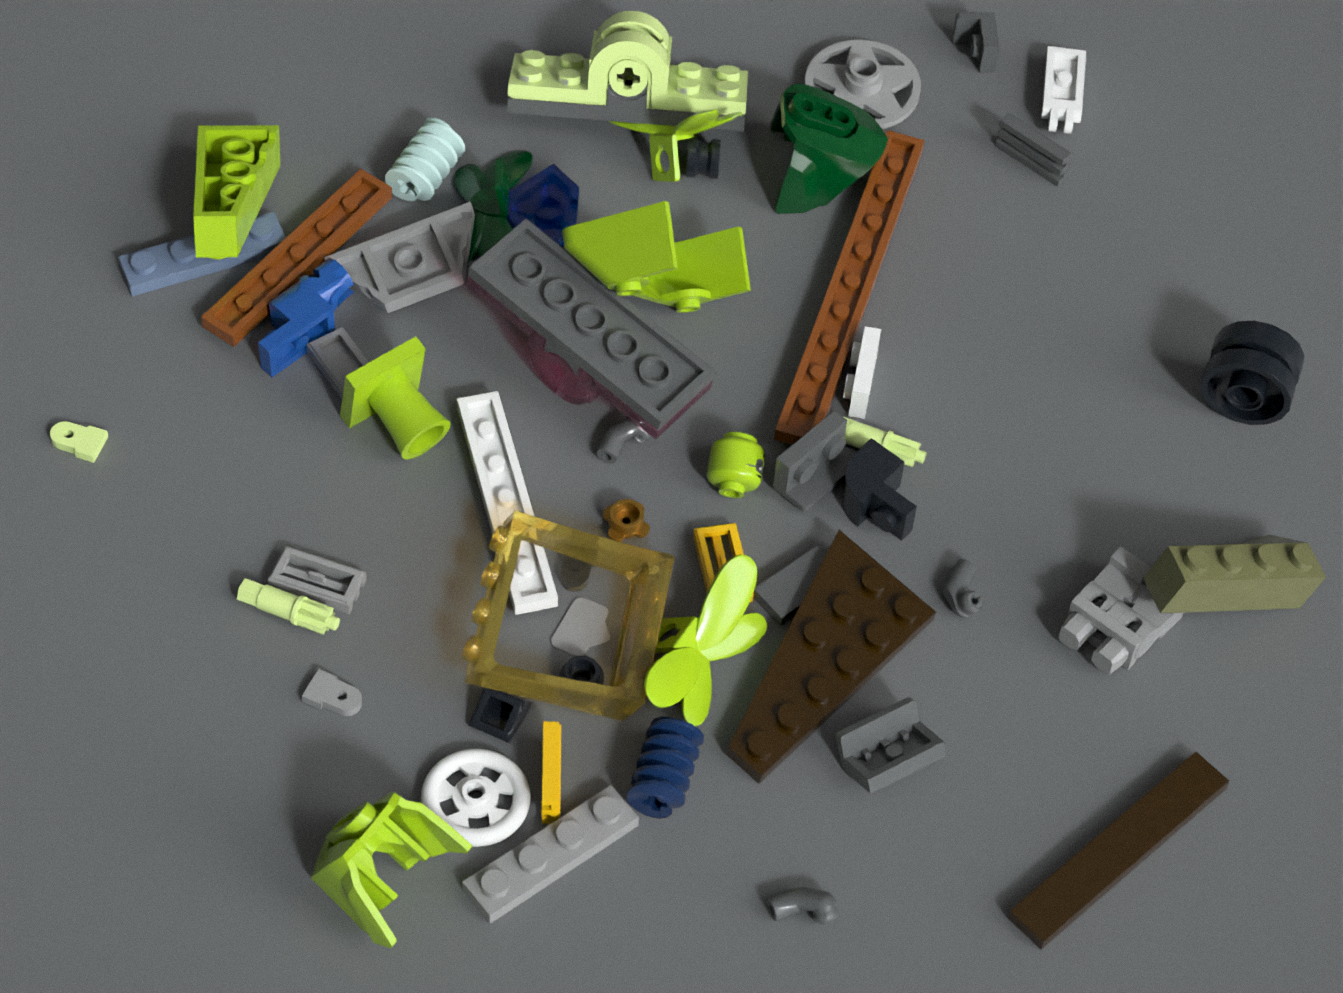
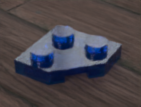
M552 164L509 191L508 216L506 220L514 229L527 219L564 248L562 230L577 224L580 187L555 164Z

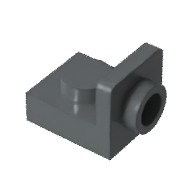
M957 13L952 36L953 44L970 45L971 57H977L979 73H995L999 51L995 13Z

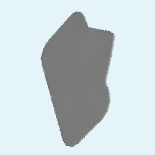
M576 598L552 636V645L574 656H583L589 647L609 641L610 634L605 622L609 613L608 609L587 598Z

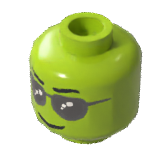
M741 432L725 433L723 438L714 441L710 448L706 472L707 479L712 485L719 488L718 492L722 496L742 498L745 492L754 491L759 487L762 480L765 452L757 444L756 438L749 434Z

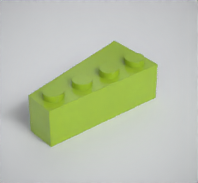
M279 125L198 126L193 216L196 258L219 260L226 257H238L280 168Z

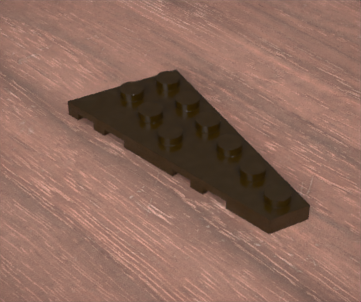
M838 530L728 746L726 755L760 784L934 620L936 611L841 530Z

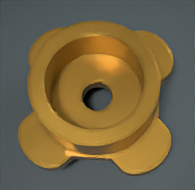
M622 499L613 505L607 506L603 511V519L609 523L608 537L614 542H622L625 538H632L634 536L645 538L648 536L650 525L644 521V506L631 499ZM622 521H630V523L624 524Z

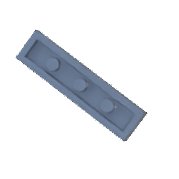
M275 212L256 217L238 257H226L219 260L196 258L195 235L118 256V260L131 296H136L263 259L286 237Z

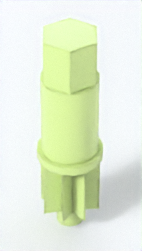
M844 417L847 419L845 432L847 445L860 449L872 438L905 461L904 465L913 467L915 462L923 464L927 452L920 450L921 443L896 435L893 431L889 430L887 432Z
M246 578L238 588L237 600L256 606L261 611L286 619L295 626L298 625L323 635L326 631L329 632V629L335 631L339 626L340 619L334 616L333 607L311 600L304 595L297 596L268 584L263 585Z

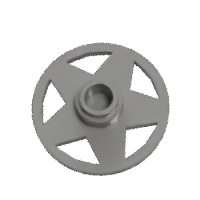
M847 40L826 47L809 63L804 83L813 87L814 83L834 92L833 95L865 109L879 118L875 120L882 129L892 127L905 120L916 108L921 93L920 76L910 59L891 46L871 40ZM849 51L845 65L824 63L832 56ZM874 52L892 59L899 65H880ZM912 84V94L905 106L901 108L893 93Z

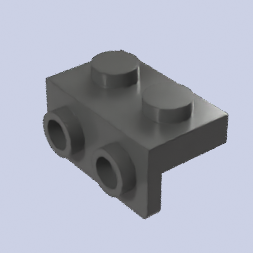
M907 697L850 725L836 734L842 769L870 794L886 788L905 776L947 756L944 741L920 722L917 703L911 697Z

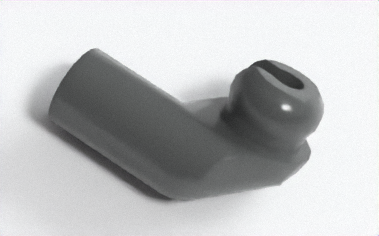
M637 413L627 416L608 428L597 451L598 458L605 463H615L628 439L634 436L638 442H644L650 438L654 428L647 427L645 425L647 421Z
M959 559L943 587V594L954 614L963 618H971L981 610L983 605L981 596L975 598L976 592L968 588L977 568L971 561Z
M799 887L767 899V907L774 921L800 911H812L813 919L818 924L829 923L838 917V911L834 905L837 901L827 891Z

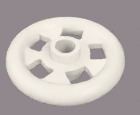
M465 749L444 757L429 771L421 790V803L448 823L471 843L472 847L492 845L511 836L525 820L531 800L528 781L518 765L508 757L487 749ZM484 767L500 774L495 783L489 778L480 775ZM461 770L467 777L461 779L456 786H452L446 779L456 771ZM474 790L480 791L484 794L480 798H471L470 796H468V794ZM499 794L512 796V804L509 810L496 808ZM451 798L458 812L446 816L440 807V802ZM485 816L489 818L488 827L469 828L468 818H482Z

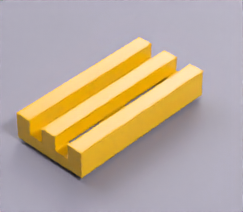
M736 523L694 528L693 530L694 544L706 593L715 577L705 538H711L718 570H720L727 562L721 535L728 536L733 557L740 554L744 555Z
M543 721L542 824H552L560 818L561 725L556 721Z

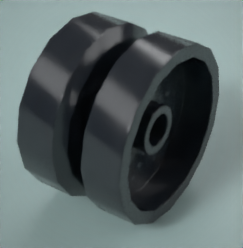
M1255 320L1234 322L1224 326L1215 337L1210 360L1202 377V395L1206 403L1217 413L1232 421L1248 425H1268L1279 421L1290 411L1296 384L1299 382L1303 369L1305 355L1300 344L1288 332L1272 324Z

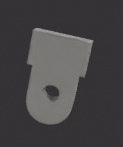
M318 669L302 695V702L320 710L326 708L343 716H351L361 709L362 695L356 687L339 681L337 676ZM340 697L346 698L344 700H339Z

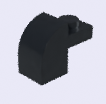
M872 438L852 456L847 465L842 494L843 509L855 526L859 527L869 517L882 531L890 532L902 541L913 530L917 508L915 504L896 492L901 485L905 461Z

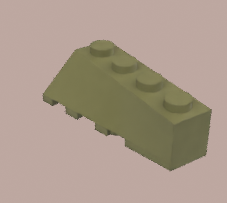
M1266 535L1240 544L1168 546L1143 578L1160 613L1297 609L1305 603L1326 576L1308 542Z

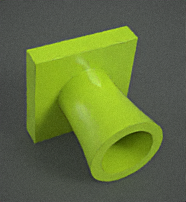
M416 336L347 374L344 381L340 417L349 428L377 413L392 436L401 457L406 460L418 457L433 448L443 439L451 426L450 421L438 412L418 391L426 348Z

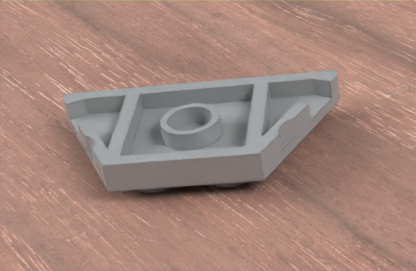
M467 202L324 257L325 261L329 258L335 259L344 267L354 283L351 288L386 313L396 311L465 284L475 219L472 204Z

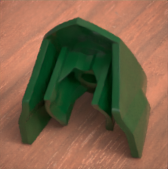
M792 84L782 93L780 102L770 122V129L773 132L786 133L784 140L792 141L793 147L775 204L776 213H805L814 208L826 206L877 163L886 148L888 137L867 111L840 97L810 85Z

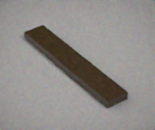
M1195 752L1009 911L1008 919L1034 944L1043 949L1225 791L1229 780L1198 752Z

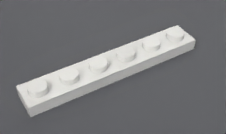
M495 391L457 398L458 414L514 613L518 615L558 607V595L499 392Z

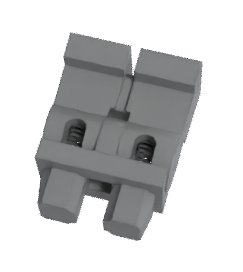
M1120 546L1111 556L1109 564L1093 581L1089 582L1080 594L1071 601L1067 619L1061 627L1058 639L1071 650H1078L1085 641H1088L1097 648L1093 652L1091 659L1094 666L1106 675H1110L1120 666L1129 670L1136 662V659L1141 657L1156 639L1160 640L1182 618L1183 613L1159 612L1143 578L1151 567Z

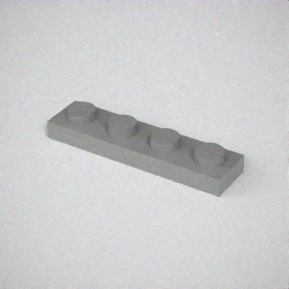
M610 785L462 882V890L489 924H491L636 828L639 823V817L613 786Z

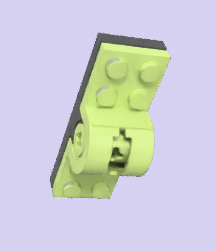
M624 11L612 15L601 24L597 31H594L590 59L575 53H566L561 56H548L536 50L515 53L508 83L507 113L676 126L694 114L708 110H718V117L735 112H742V114L736 119L712 129L744 131L748 71L740 70L738 67L731 65H722L718 68H704L692 62L670 65L672 37L669 36L665 27L649 14L639 11Z

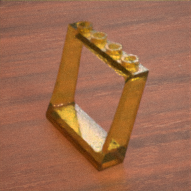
M514 510L503 522V526L499 525L490 540L489 549L496 552L494 562L490 561L481 576L480 585L487 588L485 598H480L471 616V622L477 624L478 627L476 635L469 637L462 652V659L469 662L464 682L625 721L645 703V675L653 664L675 556L610 540ZM522 540L621 574L629 579L630 587L608 686L500 665L495 661L494 652Z

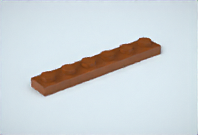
M363 169L357 171L201 316L202 327L235 347L270 314L269 303L275 297L299 282V279L304 275L310 276L313 273V269L325 261L324 257L336 252L393 198L392 187Z

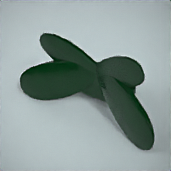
M519 150L506 153L497 158L483 173L475 164L464 165L456 171L454 178L456 189L466 202H471L475 214L468 262L476 251L482 257L513 230L506 220L508 216L509 189L519 182L532 166L533 156L531 152Z

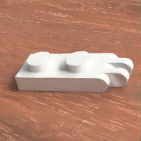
M1048 46L1041 119H1049L1048 131L1056 132L1058 121H1064L1063 133L1072 134L1073 123L1081 122L1086 62L1085 50Z

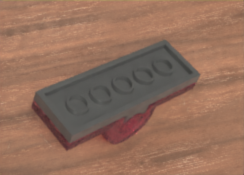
M525 219L470 266L467 286L529 336L527 354L534 371L542 382L563 400L577 405L585 404L586 402L590 404L599 395H602L654 439H657L711 389L712 380L715 375V370L626 298L618 296L616 291L608 289L570 253L529 220Z

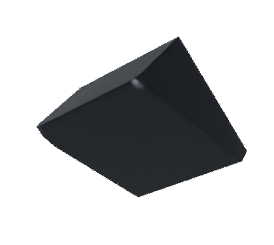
M485 684L469 726L510 743L529 712L532 702L494 685Z

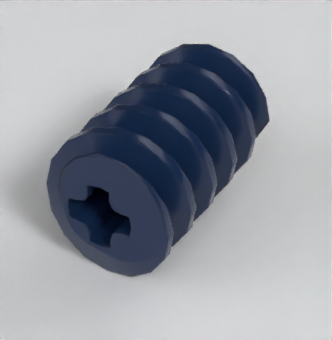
M671 717L654 718L650 723L651 725L647 728L646 740L642 744L641 755L637 759L636 771L632 775V785L627 791V801L631 807L646 816L657 819L669 817L672 815V809L680 808L685 804L686 796L684 792L690 787L688 777L694 774L695 765L693 762L698 759V747L704 741V734L700 729L690 723Z

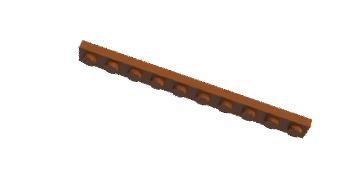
M889 130L886 131V136L888 137L886 148L872 168L777 423L774 440L793 445L828 415L921 158L925 142L923 139Z

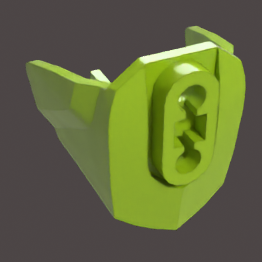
M392 791L372 804L366 801L355 807L333 826L326 836L327 840L322 845L311 879L364 932L369 934L373 943L392 948L397 939L379 910L389 905L398 895L377 876L372 858L375 851L387 853L407 871L418 861L422 860L425 862L429 857L447 852L468 853L472 845L424 804L405 800Z

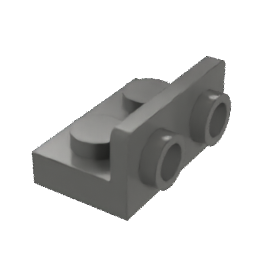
M835 410L776 458L773 489L802 512L809 510L845 479L847 465L854 455L852 451L845 447L847 419Z

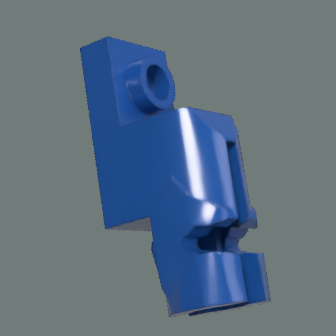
M329 258L313 269L315 276L318 278L304 275L299 279V282L269 303L271 324L275 329L269 331L258 342L261 368L271 378L307 353V343L335 331L334 311L345 299L354 294L350 289L354 285L350 275L335 259Z

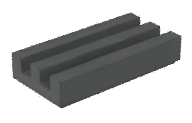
M1008 112L1000 120L999 126L1002 128L998 130L997 136L1000 138L996 141L995 146L1058 187L1066 179L1071 152Z

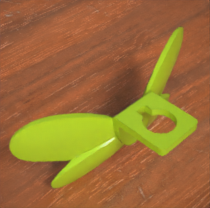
M718 110L703 111L684 119L676 126L608 122L627 129L651 134L649 142L653 180L676 182L680 180L677 141L692 138L696 133L732 121L740 116L742 112L718 117ZM663 150L669 157V169L667 172L663 170L660 162Z
M740 554L729 559L721 567L709 587L699 618L695 616L663 618L642 645L645 653L669 652L656 660L646 672L644 689L648 699L658 708L669 707L681 701L685 720L695 727L701 725L706 719L712 699L710 661L729 658L746 651L758 643L767 630V622L761 614L750 613L743 615L750 603L757 581V567L751 557ZM673 628L679 631L676 636H670L668 639L659 642L660 638L667 631Z

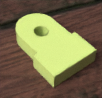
M63 421L51 428L50 437L53 446L57 449L73 453L76 458L94 463L108 439V432L90 425L84 427Z

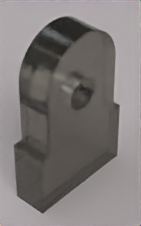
M566 538L562 552L563 565L560 575L561 584L566 590L577 592L583 590L588 585L592 567H596L600 544Z

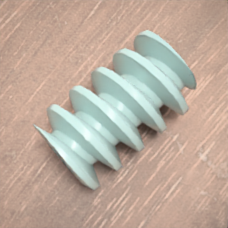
M427 118L424 125L419 128L416 135L413 136L408 146L405 147L400 157L397 158L392 168L385 175V182L392 187L393 195L408 202L416 201V199L422 201L430 200L435 193L434 190L438 189L441 185L442 179L446 178L449 174L450 168H453L457 163L458 157H461L465 152L463 140L444 121L437 118Z

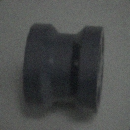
M689 138L686 177L706 174L710 179H718L720 139H712L707 143L700 142L698 138Z

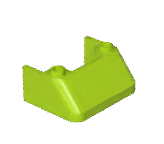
M667 201L572 225L562 230L564 248L608 289L616 291L618 296L632 295L676 307V312L688 313L701 309V303L751 291L742 227L737 226L674 243L670 206Z

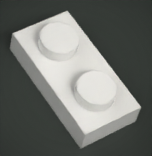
M865 326L862 343L853 342L849 366L857 367L855 375L847 374L843 394L844 399L851 400L848 415L850 417L865 419L881 329Z

